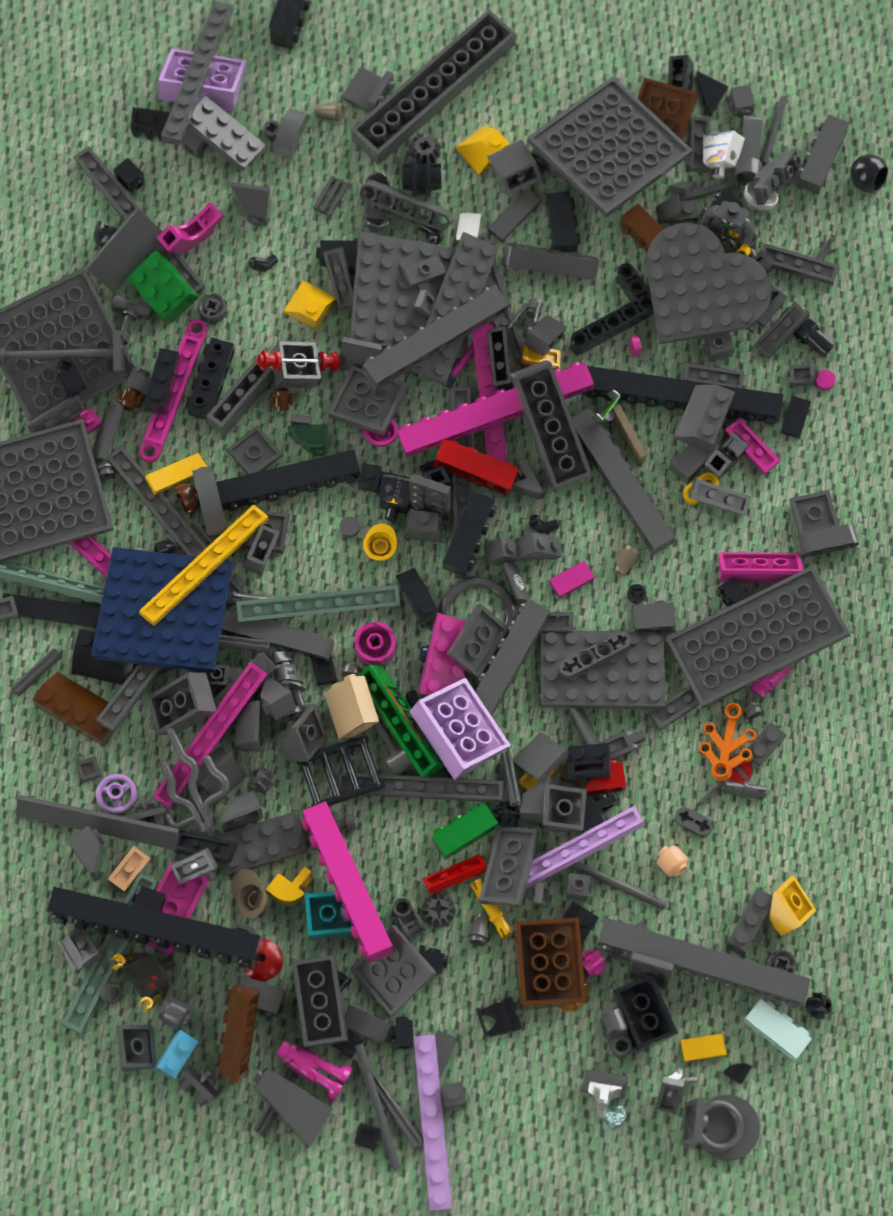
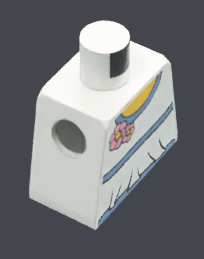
M735 131L708 134L703 137V163L713 169L712 176L714 178L722 179L724 178L725 169L736 167L744 143V137Z

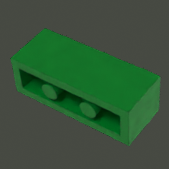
M478 803L469 809V813L464 816L460 814L451 820L452 823L446 827L442 825L433 831L432 841L446 860L497 829L498 822L486 803L482 805Z

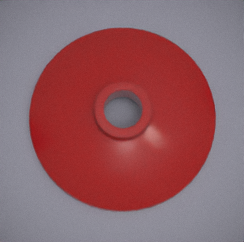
M262 939L263 946L260 955L266 957V960L264 962L258 961L257 968L251 967V970L243 969L250 978L257 981H267L274 978L283 966L281 949L276 943L267 939Z

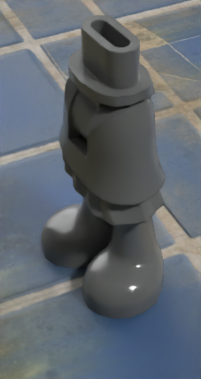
M275 652L272 654L273 663L277 667L274 671L275 681L291 691L296 705V709L284 715L283 718L285 721L298 720L310 706V704H306L302 695L306 688L303 686L304 683L294 663H292V659L288 658L287 652Z

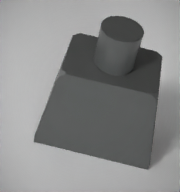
M410 510L405 520L403 538L441 543L444 523L438 513Z

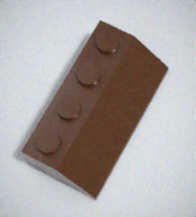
M59 672L45 681L32 699L37 708L105 747L113 735L111 731L96 722V719L109 702Z

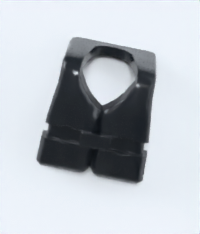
M512 997L505 998L502 1002H496L484 1009L476 1008L483 1033L488 1038L522 1029L519 1017L515 1014L516 1008ZM483 1015L496 1019L490 1031L485 1027Z

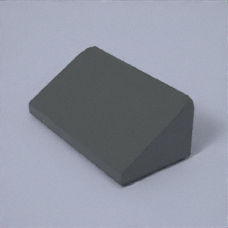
M571 709L570 717L583 744L599 743L600 741L584 709Z

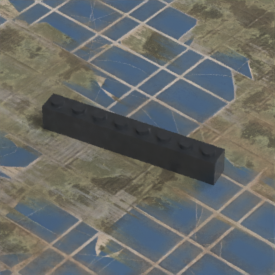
M351 450L218 481L216 485L222 510L234 511L239 509V506L258 505L259 502L265 500L273 502L278 500L279 497L286 495L287 497H294L299 492L306 491L311 493L325 486L326 488H333L342 482L347 484L354 483L359 479L360 470L355 451Z

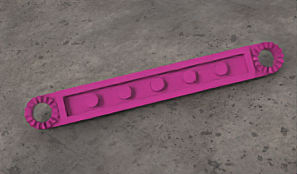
M201 319L190 321L178 349L181 364L167 415L153 413L142 446L140 447V456L144 462L154 463L161 455L207 335V326ZM195 326L203 328L202 332L198 334L193 333L192 329ZM148 448H153L156 452L151 457L146 456L144 453Z

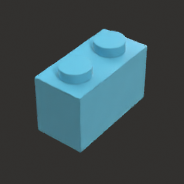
M178 1030L158 1060L155 1068L170 1078L175 1079L198 1044V1041L182 1030Z

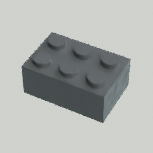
M188 672L147 696L157 735H168L167 729L170 727L175 730L176 734H179L217 712L206 673Z

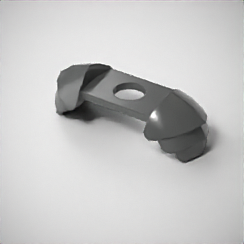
M381 172L370 173L365 182L374 180L390 187L387 175ZM371 187L365 188L368 194H374V190ZM367 202L366 216H363V221L372 232H381L390 222V218L386 217V209L374 210L371 207V203Z

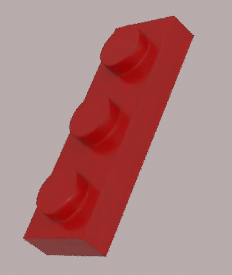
M479 854L426 876L422 880L427 891L432 895L440 893L453 885L461 884L472 877L480 876L486 872L487 866Z

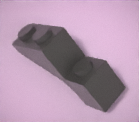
M536 532L528 533L515 540L499 537L483 544L486 564L502 566L505 562L510 563L519 560L556 559L562 557L561 543L558 537Z

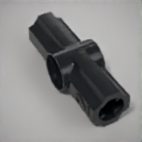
M809 318L793 333L797 340L800 339L802 344L809 345L822 358L834 347V343L820 332L819 326Z

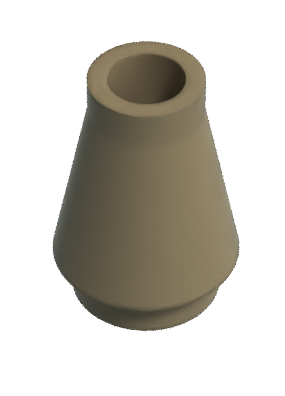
M336 101L315 105V116L336 121L343 119V103Z
M625 545L624 548H621L614 571L625 576L627 571L639 559L638 555L640 552L629 545Z

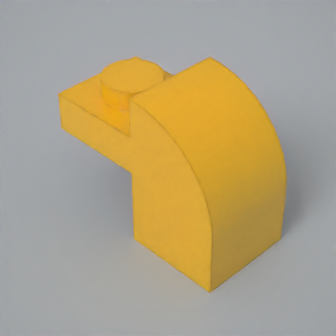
M304 867L292 883L278 873L266 888L269 896L281 904H297L305 899V892L301 889H306L313 880L311 878L312 872Z

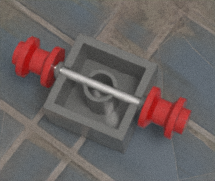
M278 341L271 350V354H268L267 350H262L258 354L257 364L261 370H267L268 366H272L276 388H314L321 380L320 371H325L326 367H330L332 372H336L341 366V357L338 356L337 352H331L330 356L326 355L324 351L317 353L316 342Z

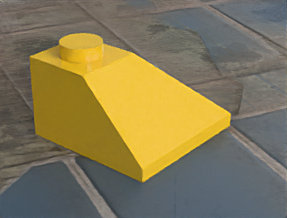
M483 126L458 144L455 149L475 172L481 175L491 167L487 156L509 146V142L498 130Z
M303 280L283 312L318 330L336 302V298Z
M794 875L789 877L773 892L769 919L772 922L773 928L780 936L800 927L816 911Z

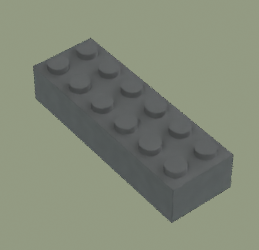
M545 360L509 374L550 486L558 489L592 475L552 363Z

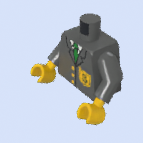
M723 201L720 206L709 207L700 221L701 226L708 227L709 230L740 244L743 243L736 253L741 254L743 251L746 256H749L751 253L749 245L752 243L755 226L749 219V212L739 207L735 202Z

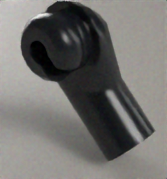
M420 224L419 229L428 234V242L439 245L441 241L439 230Z
M536 514L531 515L529 518L530 527L540 533L559 529L556 519L544 522Z

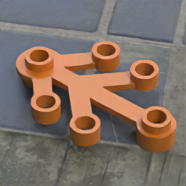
M729 703L725 707L728 722L724 741L717 733L713 723H706L703 727L705 734L711 737L721 751L719 760L712 752L713 749L710 743L703 742L699 746L701 754L706 756L713 765L711 774L717 781L728 780L732 775L733 768L742 762H750L753 758L751 750L744 748L738 756L728 761L729 755L745 743H752L757 739L756 732L753 729H747L742 736L733 741L736 721L742 716V709L737 703ZM734 710L738 711L736 716H732L731 712ZM713 727L712 732H707L706 729ZM749 733L754 734L752 738H747ZM704 746L709 747L707 752L702 751ZM744 753H750L748 758H743ZM720 769L726 770L725 773L722 775L718 772Z

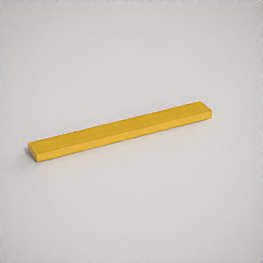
M253 504L141 608L139 614L153 626L159 623L168 612L174 609L260 528L261 524L264 525L269 520L268 516Z

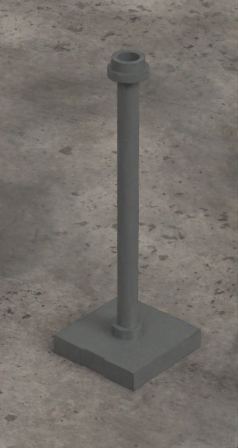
M112 330L113 347H110V349L5 352V348H1L0 362L6 363L8 359L110 357V359H113V371L116 375H125L124 337L121 330Z

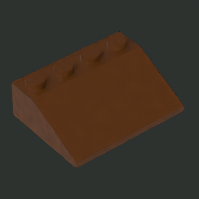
M579 918L515 921L513 932L520 1010L586 1003Z
M236 984L227 992L226 1002H229L228 1011L225 1010L223 1023L226 1024V1028L220 1037V1044L223 1045L222 1053H219L217 1057V1066H220L219 1073L233 1083H238L248 1073L260 988Z

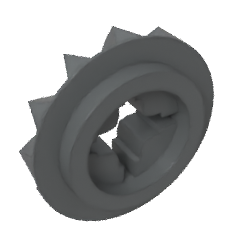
M436 893L429 895L422 906L424 919L435 927L449 924L456 912L453 900L446 894ZM438 901L441 904V908H445V911H441L440 918H438L437 912L433 911Z

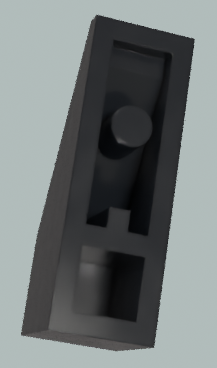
M412 568L396 575L421 629L434 624L436 614L440 612L416 569Z

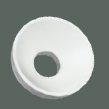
M754 181L749 182L743 193L748 206L759 212L773 209L778 202L776 191L773 192L765 205H757L753 190L755 183Z

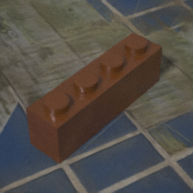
M636 204L621 217L620 228L625 235H630L634 239L636 246L643 248L646 252L653 239L664 230L639 204Z

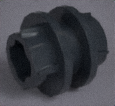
M413 157V163L402 164V190L413 191V196L417 197V190H427V196H431L432 190L441 189V164L430 163V157H426L427 164H417V157Z

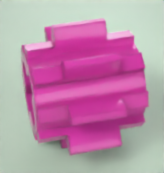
M589 949L582 954L583 970L589 977L593 974L597 976L604 971L603 967L607 963L597 949L593 951Z

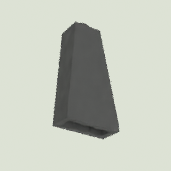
M264 1068L263 1071L259 1070L253 1079L256 1082L253 1086L254 1089L306 1146H311L333 1108L269 1068Z

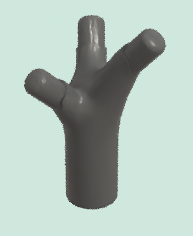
M824 235V244L815 258L824 260L829 252L837 251V247H830L833 241L832 237L828 239V235Z

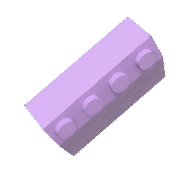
M171 48L158 80V99L175 102L194 52ZM215 56L197 104L207 96L224 111L234 112L246 61Z
M466 678L418 700L410 710L416 723L454 780L468 774L511 746Z

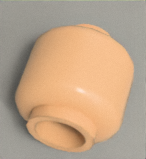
M665 846L658 852L657 865L667 876L678 877L688 868V858L677 846L669 848Z

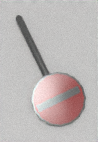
M732 755V756H730L728 761H730L731 759H733L734 757H736V756H738V755ZM751 761L742 762L733 768L731 777L726 781L748 782L754 771ZM721 781L698 802V805H702L718 791L725 781Z

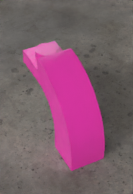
M209 202L186 224L181 226L169 224L158 235L157 239L170 253L177 254L188 251L214 233L213 228L224 218V215L214 203Z

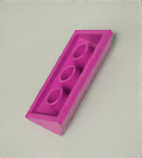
M718 552L719 583H725L735 577L738 583H778L803 570L799 553Z

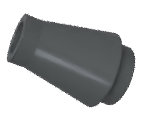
M476 914V919L468 934L469 943L476 946L486 945V942L489 940V916L487 914Z

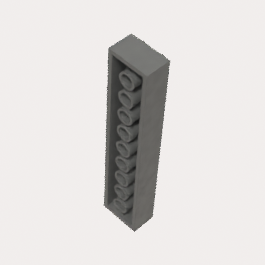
M488 9L351 129V140L379 165L515 45L516 33Z

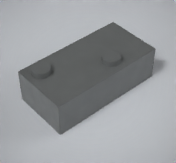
M328 955L292 961L304 1047L307 1049L348 1042L336 956Z

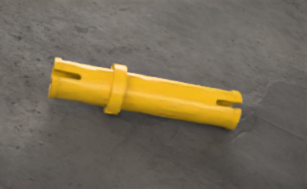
M482 878L475 880L474 884H470L478 899L483 886ZM482 904L490 917V923L494 924L501 938L504 939L510 936L513 930L504 918V912H501L496 905Z

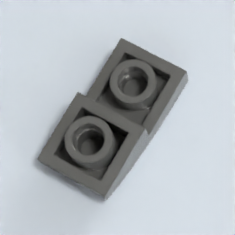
M352 1005L349 1006L345 1015L347 1028L383 1044L391 1027L390 1022L375 1017L369 1012Z

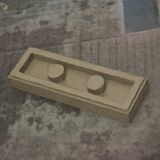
M614 406L612 408L614 413L613 420L639 465L645 462L647 453L621 406Z

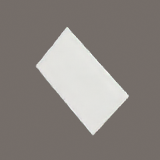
M460 213L456 240H460L463 232L478 238L481 214Z

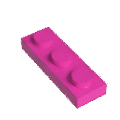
M741 418L725 429L724 433L728 437L732 432H736L750 444L744 451V454L764 475L780 463V459Z

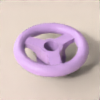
M111 774L105 777L96 789L98 805L104 811L111 814H121L128 811L137 799L135 783L123 774ZM113 780H121L125 782L123 785L119 783H111L108 787L105 786L107 783ZM130 788V800L122 807L121 798L124 792ZM115 790L120 791L117 796L113 795ZM102 792L108 794V797L114 800L115 808L105 804Z

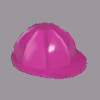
M391 420L384 436L362 429V434L376 447H387L396 441L399 427L394 420Z

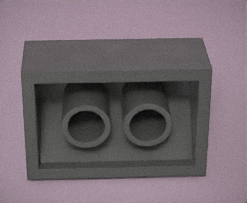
M695 385L674 439L712 452L735 392L719 385Z

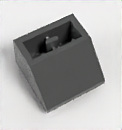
M519 140L487 156L498 186L506 195H510L542 179L536 161L523 140Z

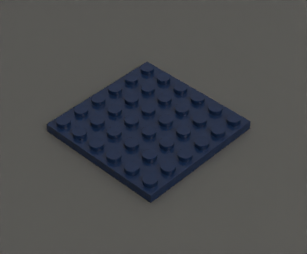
M113 547L91 658L215 673L234 566L233 561L225 560L174 609L168 612L159 623L153 626L139 614V610L196 557Z

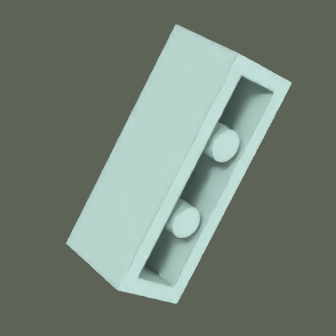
M760 999L743 1022L795 1062L812 1040L809 1037L810 1033L801 1026L799 1028L792 1023L793 1020L785 1013L780 1014L777 1012L773 1003Z

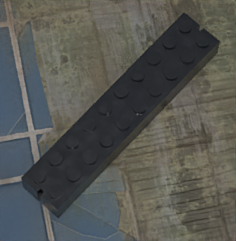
M53 887L47 908L51 919L59 925L74 924V927L86 931L87 928L95 929V933L100 935H107V933L116 934L115 937L121 940L132 938L142 945L153 943L157 944V948L169 950L170 947L177 949L178 953L189 955L190 952L198 954L197 957L210 960V957L217 958L218 962L230 965L231 962L238 963L240 968L251 970V967L257 968L263 946L261 935L59 887Z

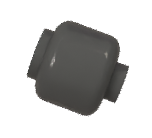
M178 998L167 999L159 1011L161 1021L173 1029H179L182 1025L186 1027L192 1018V1015L189 1014L190 1006Z

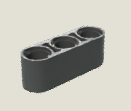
M854 524L811 531L797 537L802 557L829 553V551L849 549L848 547L854 548L859 545Z

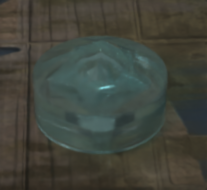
M618 1105L608 1106L604 1116L605 1123L610 1127H620L625 1121V1110Z

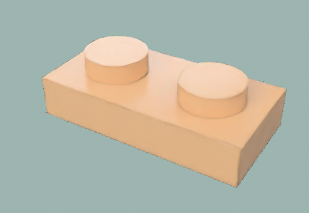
M133 846L110 875L108 881L125 893L136 880L139 872L141 873L150 862V857Z

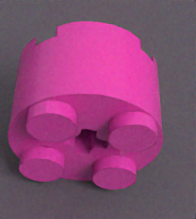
M372 622L359 628L355 635V652L360 662L366 666L382 665L383 667L391 662L396 653V640L393 631L388 625L382 622Z

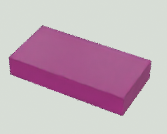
M582 561L549 579V583L557 596L561 598L594 580V576L585 561Z

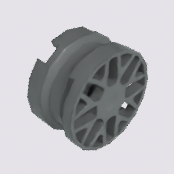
M218 293L205 294L199 300V312L204 321L214 324L224 319L227 309L225 300Z
M777 950L769 956L766 966L794 974L797 962L791 952Z

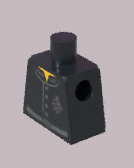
M381 472L379 506L380 509L386 510V520L396 522L398 512L408 513L410 509V477Z

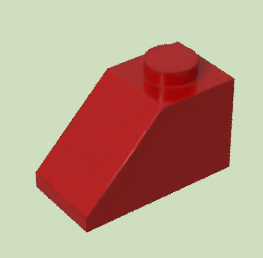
M611 760V778H592L584 788L587 790L586 796L625 791L626 780L623 762L617 763V760Z

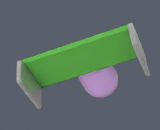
M615 390L607 394L612 401L606 410L590 417L596 424H605L613 420L614 413L611 409L620 398V394Z

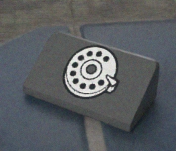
M509 562L503 563V573L515 604L519 605L527 602L530 597L518 566Z

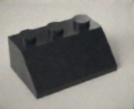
M277 0L269 23L270 42L272 45L293 50L294 44L299 42L300 27L303 28L305 25L306 16L304 15L306 11L310 10L311 0Z
M79 629L73 651L71 674L123 685L137 664L92 659L91 652L96 632Z
M653 974L613 990V999L617 1008L621 1010L628 1029L627 1031L637 1053L652 1048L678 1034Z

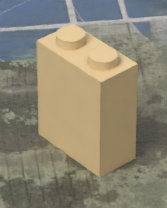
M348 675L344 677V681L333 684L331 689L324 693L338 739L354 738L379 722L365 676Z

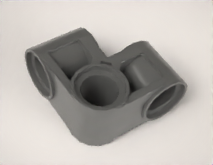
M614 1009L602 1015L601 1026L603 1031L606 1032L604 1035L608 1040L614 1057L625 1059L630 1055L632 1045L621 1010ZM620 1043L625 1044L627 1050L620 1052L616 1049V1045Z

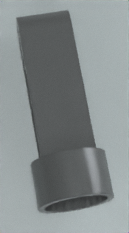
M743 116L741 136L744 137V143L734 172V180L740 185L746 186L749 182L754 181L753 178L762 169L760 149L763 117Z

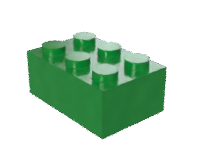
M154 251L127 277L158 316L168 323H173L199 298L168 258L157 251Z

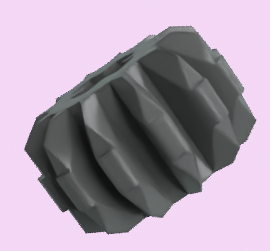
M422 133L420 138L414 136L413 142L409 144V156L412 157V161L413 157H417L419 164H423V162L427 164L426 157H430V161L436 163L437 158L441 156V144L438 143L437 137L431 139L430 133L427 137H424Z

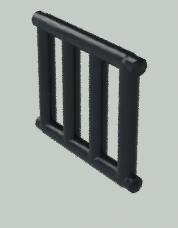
M367 735L318 750L308 761L321 760L333 795L332 797L321 800L309 763L296 762L301 766L313 801L311 807L325 801L328 806H332L385 788V783L383 780L380 781L367 744L369 737ZM360 746L372 780V784L360 787L348 749ZM338 752L341 754L353 789L344 793H340L328 758L329 755Z

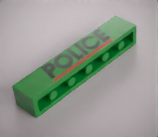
M369 665L357 676H365L375 708L420 776H434L445 765L411 715L410 706L382 665Z

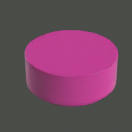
M638 336L629 337V349L632 357L640 356L642 352L641 341Z
M829 370L819 371L818 378H815L816 386L820 390H830L835 384V375Z

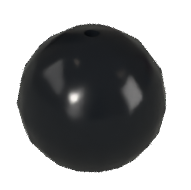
M873 154L860 156L853 162L850 168V179L853 185L861 192L871 193L878 191L884 185L888 176V167L885 161Z

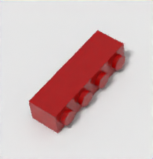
M443 439L433 467L444 466L445 471L506 496H508L519 469L510 462L499 461L490 454L484 455L477 452L475 448L464 447L452 439Z

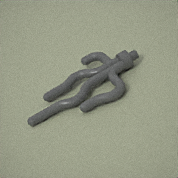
M170 727L167 729V734L177 755L182 762L191 768L188 789L194 803L178 796L174 774L165 759L160 760V767L168 782L167 792L170 799L174 803L186 807L192 815L176 823L171 815L166 813L164 821L168 827L177 828L179 831L196 823L200 833L205 832L206 836L213 837L215 834L212 828L215 824L210 816L209 809L212 804L223 799L228 794L230 789L229 780L224 773L216 768L212 758L209 755L205 756L204 763L208 771L221 782L222 787L220 791L212 794L203 802L196 787L200 772L199 766L195 759L186 754L175 730Z

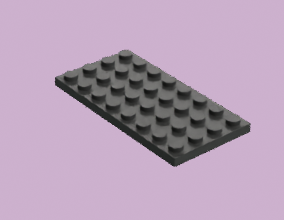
M812 565L667 637L666 640L701 708L704 709L851 635Z

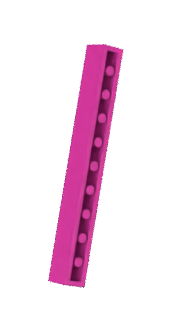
M579 362L573 363L568 369L563 371L561 369L554 370L565 400L593 390L594 383L585 362L582 364ZM514 386L512 387L513 389L508 391L504 389L494 393V396L489 398L486 396L480 397L475 400V403L469 405L467 403L461 404L456 407V410L450 412L449 410L442 411L434 418L425 417L419 420L417 424H406L400 427V430L397 431L398 438L406 458L440 446L443 439L456 440L524 415Z

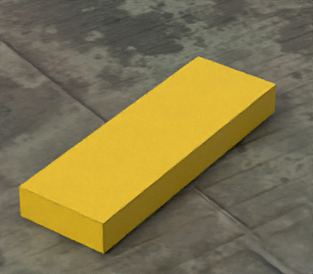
M196 453L146 475L145 479L153 493L158 494L194 478L192 470L207 466L200 454Z

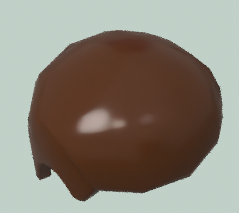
M190 484L174 487V490L178 491L176 497L181 499L183 510L187 514L196 512L200 502L195 487Z

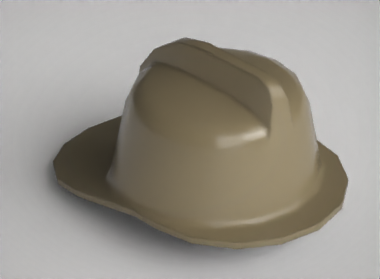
M248 869L237 872L232 880L231 888L238 908L244 917L256 918L261 913L266 912L270 901L269 894L263 888L255 872Z

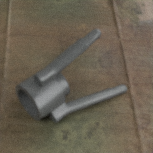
M531 298L528 304L523 303L522 308L507 327L511 329L524 311L527 317L533 319V324H536L537 320L541 317V311L544 306L543 302L537 298Z

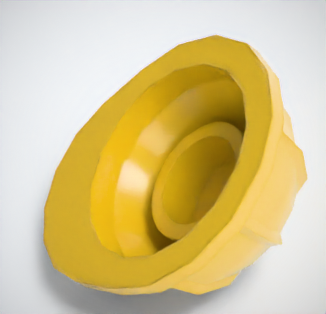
M374 525L366 534L363 540V549L369 558L376 561H384L395 554L397 538L394 529L390 525Z

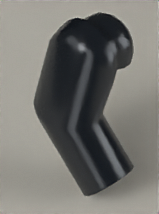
M272 254L266 260L251 257L248 264L253 270L266 272L279 261Z

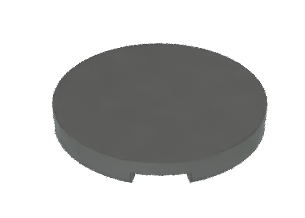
M734 1095L716 1096L709 1101H726L738 1109L744 1122L743 1136L737 1146L726 1152L711 1151L701 1143L700 1146L708 1154L719 1160L732 1161L740 1159L747 1155L758 1141L760 1135L758 1115L754 1108L740 1097ZM723 1109L709 1111L707 1113L708 1127L705 1136L710 1141L718 1144L729 1141L735 1133L733 1117Z

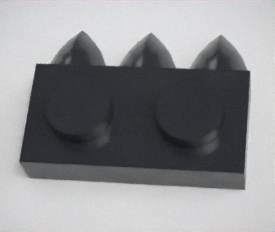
M133 107L131 118V132L133 136L137 138L144 128V134L149 140L153 137L155 130H157V136L161 141V135L170 112Z

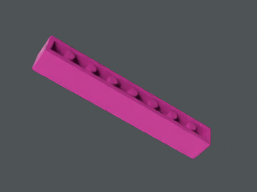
M326 801L303 810L304 819H301L305 831L309 830L311 834L309 840L313 849L317 848L319 851L317 857L322 867L325 866L328 871L325 875L329 884H334L336 890L333 891L338 903L342 902L344 906L342 913L345 920H350L353 926L350 927L354 939L358 938L361 945L358 947L362 957H367L369 963L393 954V946Z

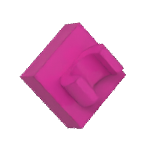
M91 407L74 419L75 421L84 420L87 434H90L102 425V421Z

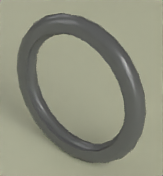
M479 577L468 578L451 587L445 594L440 606V614L450 616V607L458 594L469 588L482 587L492 590L502 599L506 607L505 625L509 627L513 620L516 621L517 615L513 598L506 588L493 580ZM509 631L506 632L504 636L505 639L508 636Z

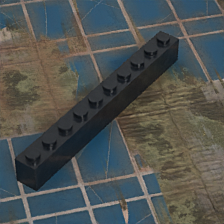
M587 366L594 386L593 390L582 394L592 399L603 397L608 401H612L607 394L615 390L620 394L619 400H623L628 404L644 403L648 407H656L657 405L664 406L668 410L678 408L685 411L695 385L716 384ZM719 385L735 392L726 418L734 419L739 417L748 422L760 420L769 425L779 423L784 394Z

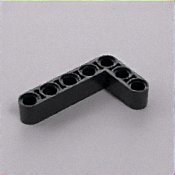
M621 264L617 271V282L630 302L574 332L570 339V349L574 354H583L653 315L651 292L631 264ZM627 273V274H629L630 276H629V277H623L621 274ZM632 289H639L640 292L635 293ZM648 304L651 307L647 309L643 308L642 305ZM631 313L634 317L628 318L625 314ZM613 322L616 323L617 326L611 327L608 324ZM592 332H599L600 335H599V336H594V335H592L591 333H592ZM575 341H581V342H583L584 344H583V345H576L574 342H575Z

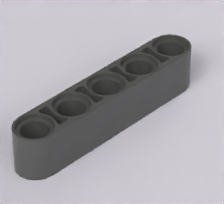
M368 180L360 189V197L364 201L434 229L446 230L452 221V214L449 210L377 181ZM371 187L374 190V194H368L365 188ZM384 195H390L393 201L387 202L384 199ZM402 202H408L411 208L405 209L402 206ZM420 209H426L429 215H421ZM444 216L447 219V223L439 222L438 217Z
M505 243L502 264L594 280L597 278L599 258L516 243Z

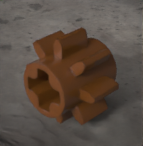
M127 387L125 391L120 390L117 397L119 399L118 402L124 406V410L130 412L134 411L135 407L140 409L143 402L140 391L132 387Z
M275 388L274 393H270V405H274L275 410L287 411L289 410V405L293 406L294 394L289 393L288 388Z

